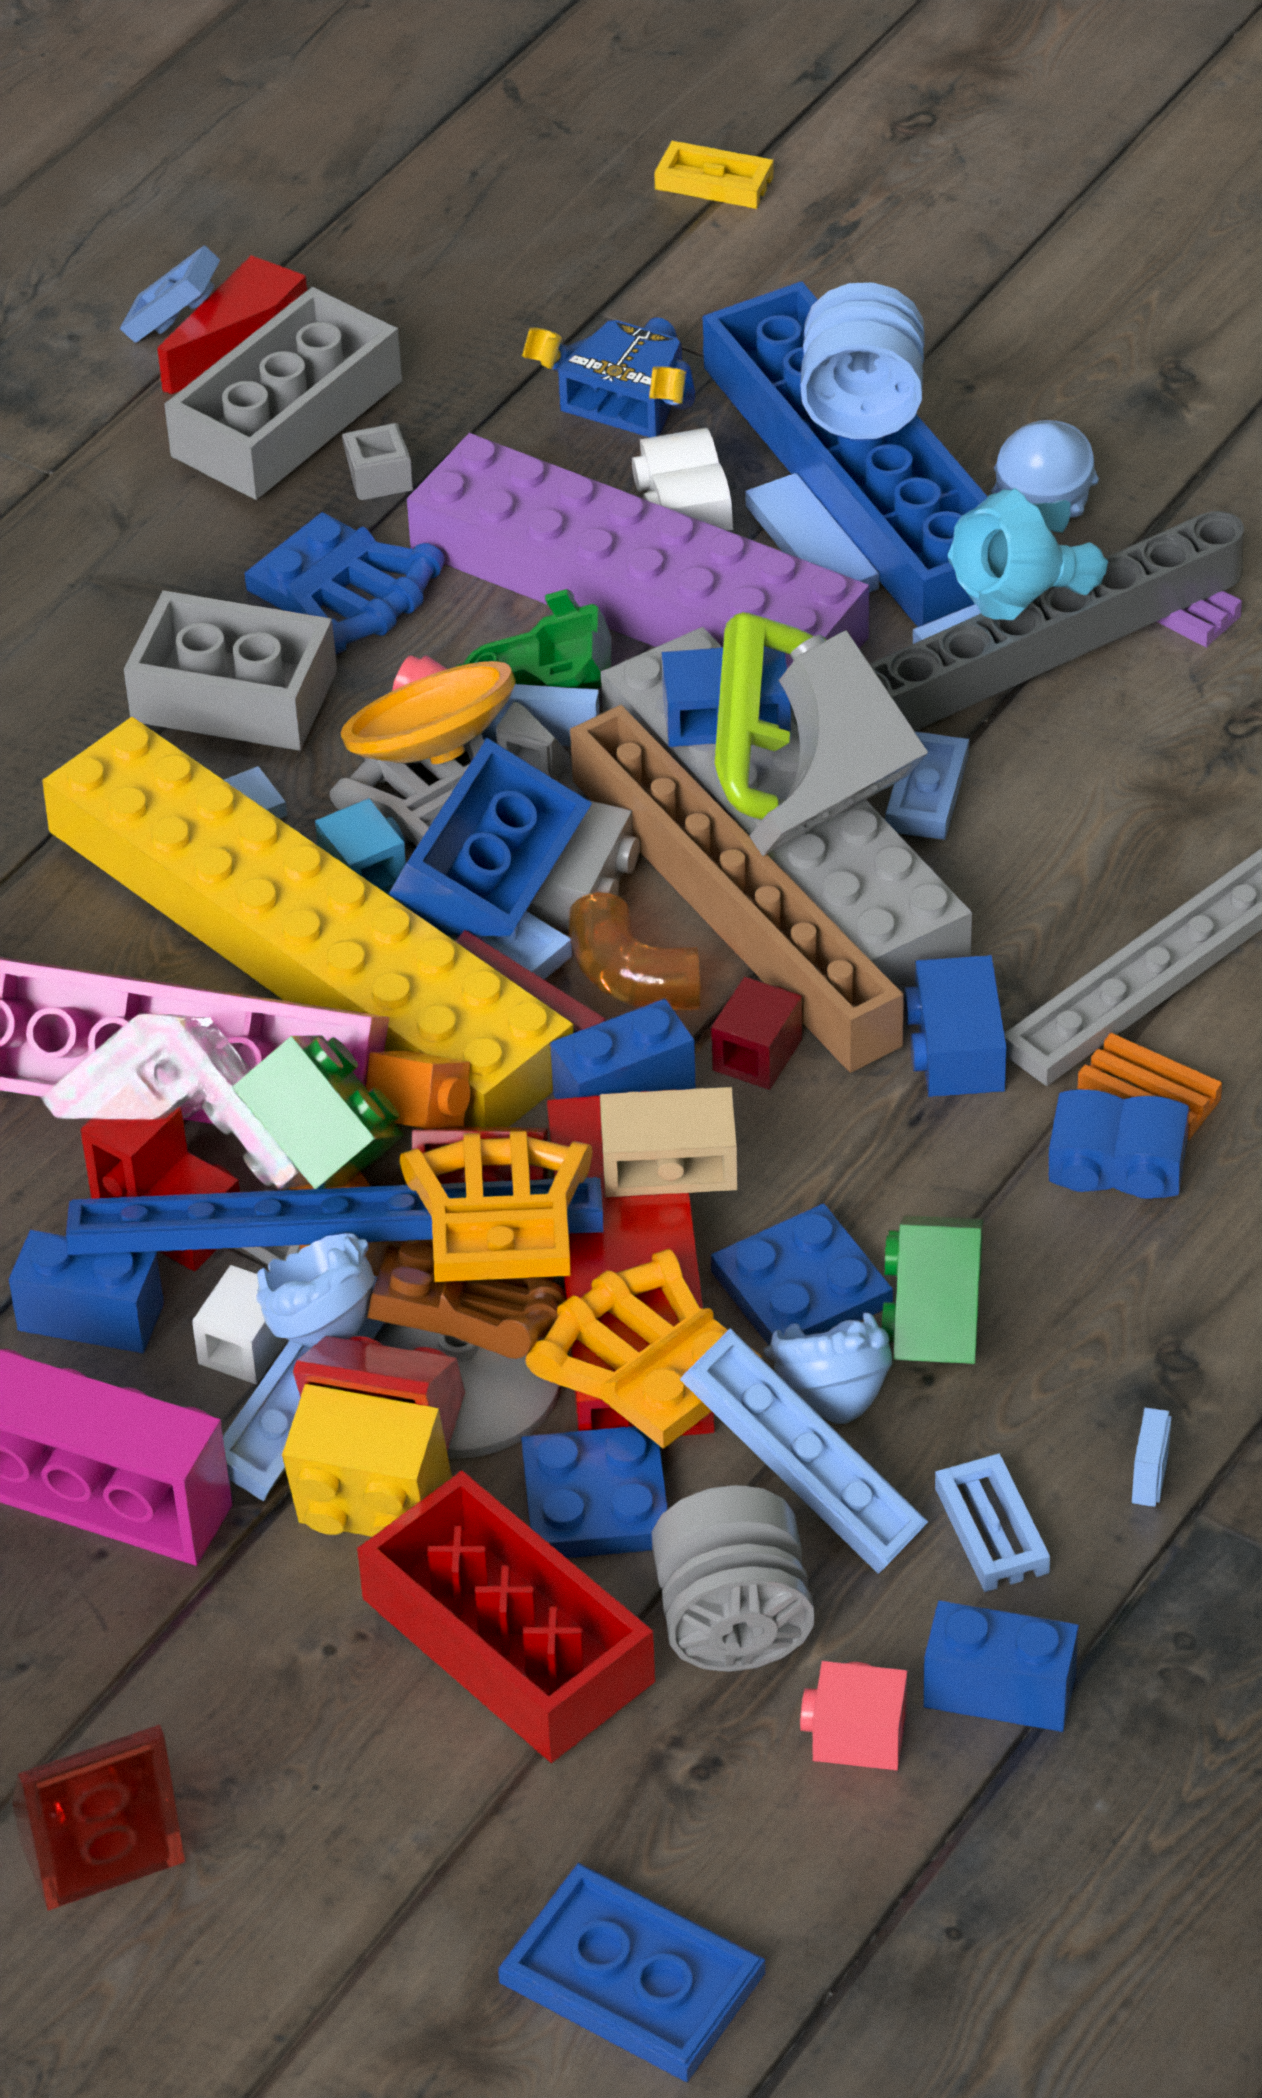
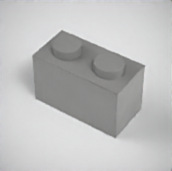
M590 801L592 803L526 910L554 929L592 937L602 915L609 916L613 912L618 897L619 882L624 873L631 874L633 872L640 851V840L637 837H633L632 810Z

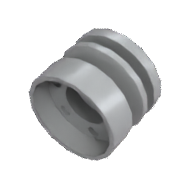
M741 1485L709 1488L679 1500L660 1516L652 1530V1551L658 1584L662 1589L663 1612L667 1620L669 1645L680 1659L701 1669L731 1672L758 1668L777 1661L804 1643L814 1626V1606L811 1593L808 1591L807 1572L802 1566V1548L795 1514L782 1497L763 1488Z

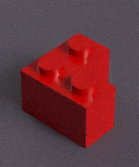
M132 1081L80 1129L91 1199L240 1192L239 1180L226 1168L218 1164L211 1165L187 1151L182 1108L177 1106L168 1096L162 1093L154 1094ZM217 1249L158 1252L195 1272Z

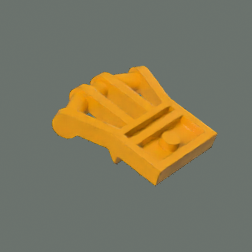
M510 1131V1138L480 1139V1133L463 1134L464 1140L425 1153H421L416 1148L400 1154V1166L408 1187L418 1193L432 1217L435 1282L570 1276L567 1208L579 1183L585 1181L589 1172L592 1158V1146L590 1144L573 1141L569 1147L527 1137V1131ZM511 1165L513 1196L483 1197L482 1166ZM529 1165L558 1171L548 1194L530 1195ZM465 1167L466 1198H449L438 1181L437 1176Z
M671 1249L653 1254L652 1262L618 1273L607 1270L592 1281V1290L583 1297L572 1296L558 1306L557 1313L559 1316L545 1339L537 1341L525 1358L527 1367L536 1376L602 1399L663 1449L712 1412L680 1379L728 1331V1329L713 1318L712 1309L699 1308L682 1277L678 1260ZM661 1287L679 1323L673 1327L634 1295ZM609 1311L650 1345L639 1353L597 1319ZM577 1339L616 1371L613 1372L569 1357L567 1353ZM753 1350L761 1358V1355Z

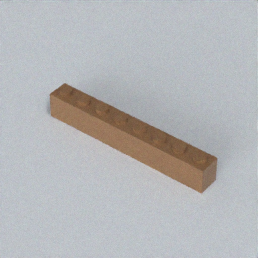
M622 705L570 728L573 782L593 802L632 810L633 837H637L640 840L639 852L765 984L779 986L786 991L802 996V1023L850 1073L903 1047V993L768 855H761L750 836Z

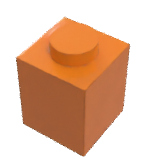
M413 1051L370 1052L366 1089L370 1091L375 1087L389 1099L400 1116L394 1123L423 1129L464 1126L465 1111L470 1101V1086L468 1083L470 1062Z

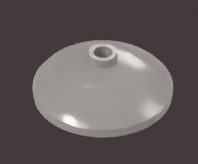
M387 1322L374 1339L383 1346L412 1351L418 1347H429L437 1349L449 1357L457 1358L465 1395L447 1451L448 1458L459 1459L485 1456L502 1451L521 1442V1437L530 1436L545 1422L553 1411L561 1391V1385L544 1380L530 1371L525 1362L526 1355L518 1359L507 1358L452 1336Z

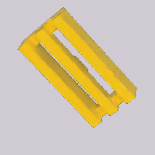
M671 141L654 172L655 189L757 209L760 204V196H764L767 191V183H771L774 177L773 160Z

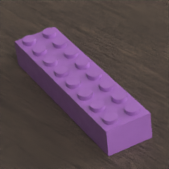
M471 433L452 450L407 498L411 549L421 543L434 545L444 554L445 565L544 604H547L545 601L546 594L568 589L574 594V598L580 607L590 604L598 606L605 618L608 629L654 647L704 627L723 648L726 623L731 617L742 612L752 613L796 627L813 636L821 634L826 640L847 630L859 649L869 638L868 584ZM785 653L788 669L793 663V659L789 654Z

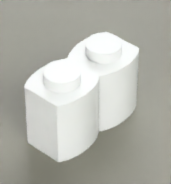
M708 428L640 439L641 456L632 458V469L637 491H648L643 494V499L726 531L733 530L731 495Z

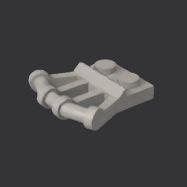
M481 734L463 744L471 762L484 743ZM365 758V761L350 778H341L330 790V799L334 806L341 810L370 798L385 818L392 817L397 822L405 843L412 842L418 846L470 764L463 767L455 759L441 764H431L430 759L412 762L413 764L422 763L439 779V781L429 786L405 765L407 763H394ZM377 782H388L405 799L376 789L374 786Z

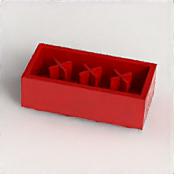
M462 1470L357 1548L363 1600L551 1764L655 1682L653 1630Z

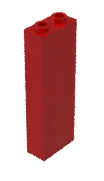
M600 1096L547 1100L549 1142L569 1147L573 1141L590 1144L592 1146V1158L586 1178L597 1177L600 1178L603 1232L568 1234L570 1276H563L566 1300L572 1296L583 1297L592 1290V1281L607 1270L618 1273L652 1262L653 1254L671 1249L678 1260L684 1281L699 1308L703 1309L689 1193L605 1197ZM552 1170L553 1179H555L558 1171ZM661 1287L634 1295L673 1327L679 1323ZM609 1311L597 1319L639 1353L650 1345ZM577 1339L570 1348V1356L572 1358L613 1372L616 1371ZM574 1390L578 1431L634 1426L602 1399ZM710 1412L681 1436L714 1433V1413Z

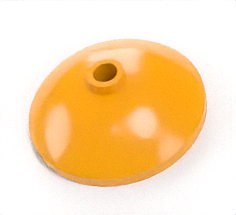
M497 661L466 664L428 675L387 693L358 711L343 726L341 730L342 740L347 750L368 759L394 763H410L430 759L431 764L448 762L465 751L463 744L477 737L488 728L508 702L515 686V677L508 664Z

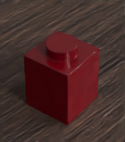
M744 976L711 1027L712 1071L770 1090L802 1041V996L786 991L779 986L768 985Z

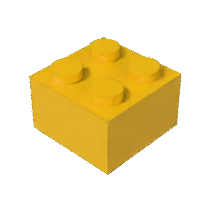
M305 1384L282 1453L299 1523L306 1524L311 1529L328 1535H338L344 1531L373 1537L452 1478L439 1408Z

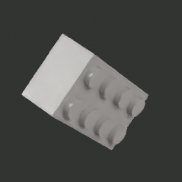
M311 287L164 404L171 457L255 500L259 499L402 381L398 328Z

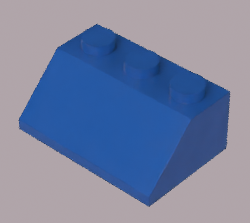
M486 738L407 861L388 895L445 935H461L466 930L474 936H511L592 803Z

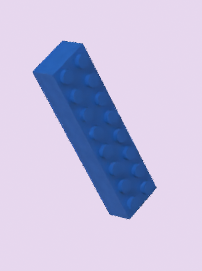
M800 281L703 315L704 369L791 474L797 473L876 569L879 573L881 584L915 625L920 627L974 605L967 592L958 583L955 570L949 563L947 555L954 539V528L960 517L976 508L988 496L917 414L899 431L877 439H850L832 434L812 420L802 404L800 386L802 360L804 358L805 321L812 305L818 300L807 286Z

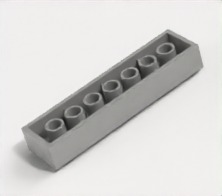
M701 627L601 671L603 713L622 705L750 836L762 820L739 812L728 801L715 767L716 744L669 747L663 702L661 652L722 648V646L704 627ZM792 721L789 744L775 752L751 745L748 787L776 795L779 805L789 796L799 765L800 738L798 727ZM867 800L858 803L767 854L903 993V997L904 987H915V961L971 957L972 912Z

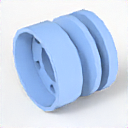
M873 282L848 283L826 292L812 305L805 321L804 358L802 360L800 384L803 406L812 420L832 434L850 439H877L899 431L914 418L922 401V364L924 361L923 348L925 342L923 317L914 302L898 290Z

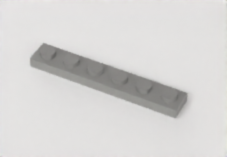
M1262 848L1005 1032L1006 1057L1042 1084L1048 1086L1095 1052L1097 1048L1099 1049L1103 1046L1104 1040L1110 1032L1115 1035L1121 1033L1262 930Z

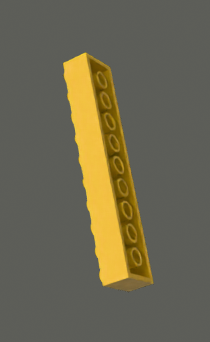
M130 717L42 780L50 833L284 1001L389 1017L384 1052L413 1051L470 1062L468 1081L470 1101L465 1111L464 1126L460 1127H510L553 1092L550 1042L573 1034V1023L134 717Z

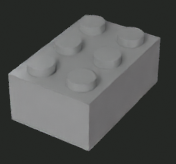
M163 590L124 667L130 717H134L142 724L301 751L337 672L332 619Z

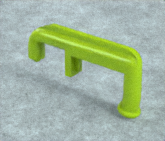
M742 612L731 617L726 623L724 630L714 762L719 781L728 801L739 812L749 817L763 820L768 812L778 807L779 804L776 795L748 787L751 745L775 752L789 744L790 740L789 731L780 729L779 725L759 719L764 647L790 655L795 648L813 637V635L787 624L752 613Z

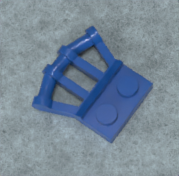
M321 512L245 572L246 590L283 611L328 618L320 608L324 605L347 618L340 622L331 618L335 655L346 650V644L372 634L385 635L396 625V618L400 614H410L421 606L424 600L423 592L430 579L436 578L440 574L445 564V557L440 549L428 543L418 544L413 549L379 543L375 541L365 527L362 526L355 530ZM380 570L403 574L406 576L400 577L399 579H395ZM348 584H352L376 598L368 601L345 587Z

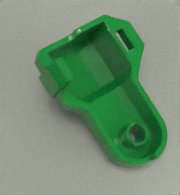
M564 589L545 595V601L552 610L553 615L543 617L530 632L478 647L466 658L463 665L486 661L503 662L511 667L515 677V684L596 690L602 687L601 671L611 667L612 637L598 606L590 604L580 607L574 598V594L570 590Z

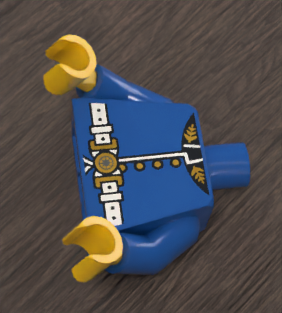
M652 318L644 328L618 320L608 321L592 336L568 346L562 344V337L552 331L542 328H529L522 357L539 360L542 366L559 373L560 411L651 438L660 435L672 406L684 410L691 407L695 402L696 394L691 367L682 360V343L676 338V330L672 324L665 319Z

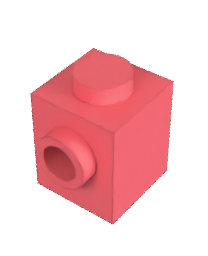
M822 1661L818 1688H805L800 1718V1731L812 1732L813 1761L898 1771L907 1713V1670L873 1667L863 1662L836 1663Z

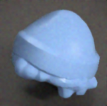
M1042 420L1021 427L1005 441L999 452L997 464L994 466L996 484L991 489V493L995 494L1003 489L1013 490L1016 488L1032 504L1066 500L1071 503L1070 517L1082 515L1084 505L1088 499L1089 489L1091 486L1098 484L1099 477L1094 469V456L1089 441L1079 429L1061 421Z
M350 1233L326 1236L321 1240L312 1242L310 1246L302 1248L300 1252L288 1255L286 1261L272 1259L268 1264L269 1272L265 1268L260 1269L257 1276L259 1286L256 1299L261 1305L265 1322L271 1332L276 1337L285 1338L310 1348L325 1336L347 1340L350 1337L358 1336L368 1315L372 1286L375 1280L371 1265L365 1257L368 1250V1242L365 1239L359 1240L356 1235Z
M863 1313L864 1323L859 1320L843 1321L826 1333L805 1335L798 1324H792L787 1327L784 1336L781 1330L775 1331L772 1336L771 1345L763 1349L766 1358L774 1361V1371L817 1414L835 1424L852 1422L867 1410L878 1395L887 1372L892 1365V1352L889 1346L888 1334L883 1328L878 1327L874 1317L869 1313Z

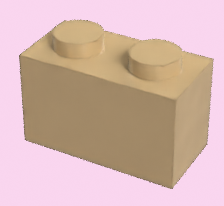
M732 1087L600 1094L605 1197L737 1190V1145Z

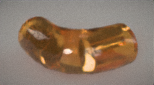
M598 892L587 894L572 904L568 913L569 938L571 939L580 971L604 994L638 1008L666 999L673 1010H699L700 973L697 947L664 948L649 946L637 941L632 935L631 917L627 903L622 898L611 893Z

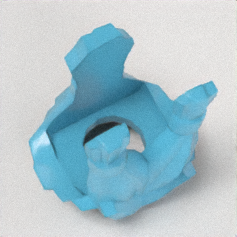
M1016 488L1013 490L1003 489L999 493L989 495L976 508L960 517L954 528V539L947 556L949 563L955 570L958 583L967 592L974 604L978 606L983 616L994 620H1014L1029 604L1050 587H1065L1077 594L1086 596L1093 588L1102 584L1108 560L1104 558L1101 549L1090 542L1072 547L1059 545L1050 531L1063 533L1068 525L1071 514L1070 502L1057 500L1052 503L1032 504Z

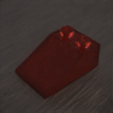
M160 1724L18 1773L12 1804L20 1844L47 1911L185 1862L165 1735Z

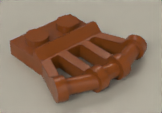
M404 1244L401 1247L388 1245L372 1292L367 1318L452 1336L507 1358L518 1359L527 1355L537 1341L545 1339L559 1316L557 1308L566 1301V1295L564 1290L557 1283L553 1282V1277L435 1282L433 1248L421 1244Z

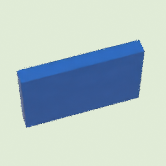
M578 1862L500 1965L498 1974L500 1984L688 2083L765 1975V1959Z

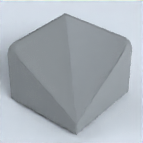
M397 423L342 434L354 489L359 500L413 490L411 459Z
M513 702L496 727L497 744L558 781L570 763L569 753L524 706Z

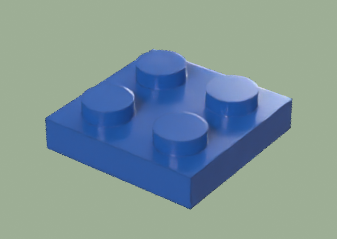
M824 1203L711 1254L712 1274L768 1346L771 1345L772 1336L775 1331L781 1330L784 1336L787 1327L792 1324H798L805 1335L826 1333L843 1321L864 1320L863 1313L877 1314L883 1311L884 1302H893V1288Z
M636 1426L521 1437L529 1524L532 1530L566 1558L652 1550V1530L660 1516L667 1511L660 1447L656 1442Z

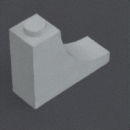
M847 630L826 641L821 634H818L800 644L790 654L793 663L779 679L789 698L797 721L800 738V756L795 782L789 796L781 805L768 812L750 834L751 840L762 856L767 855L907 777L928 753Z

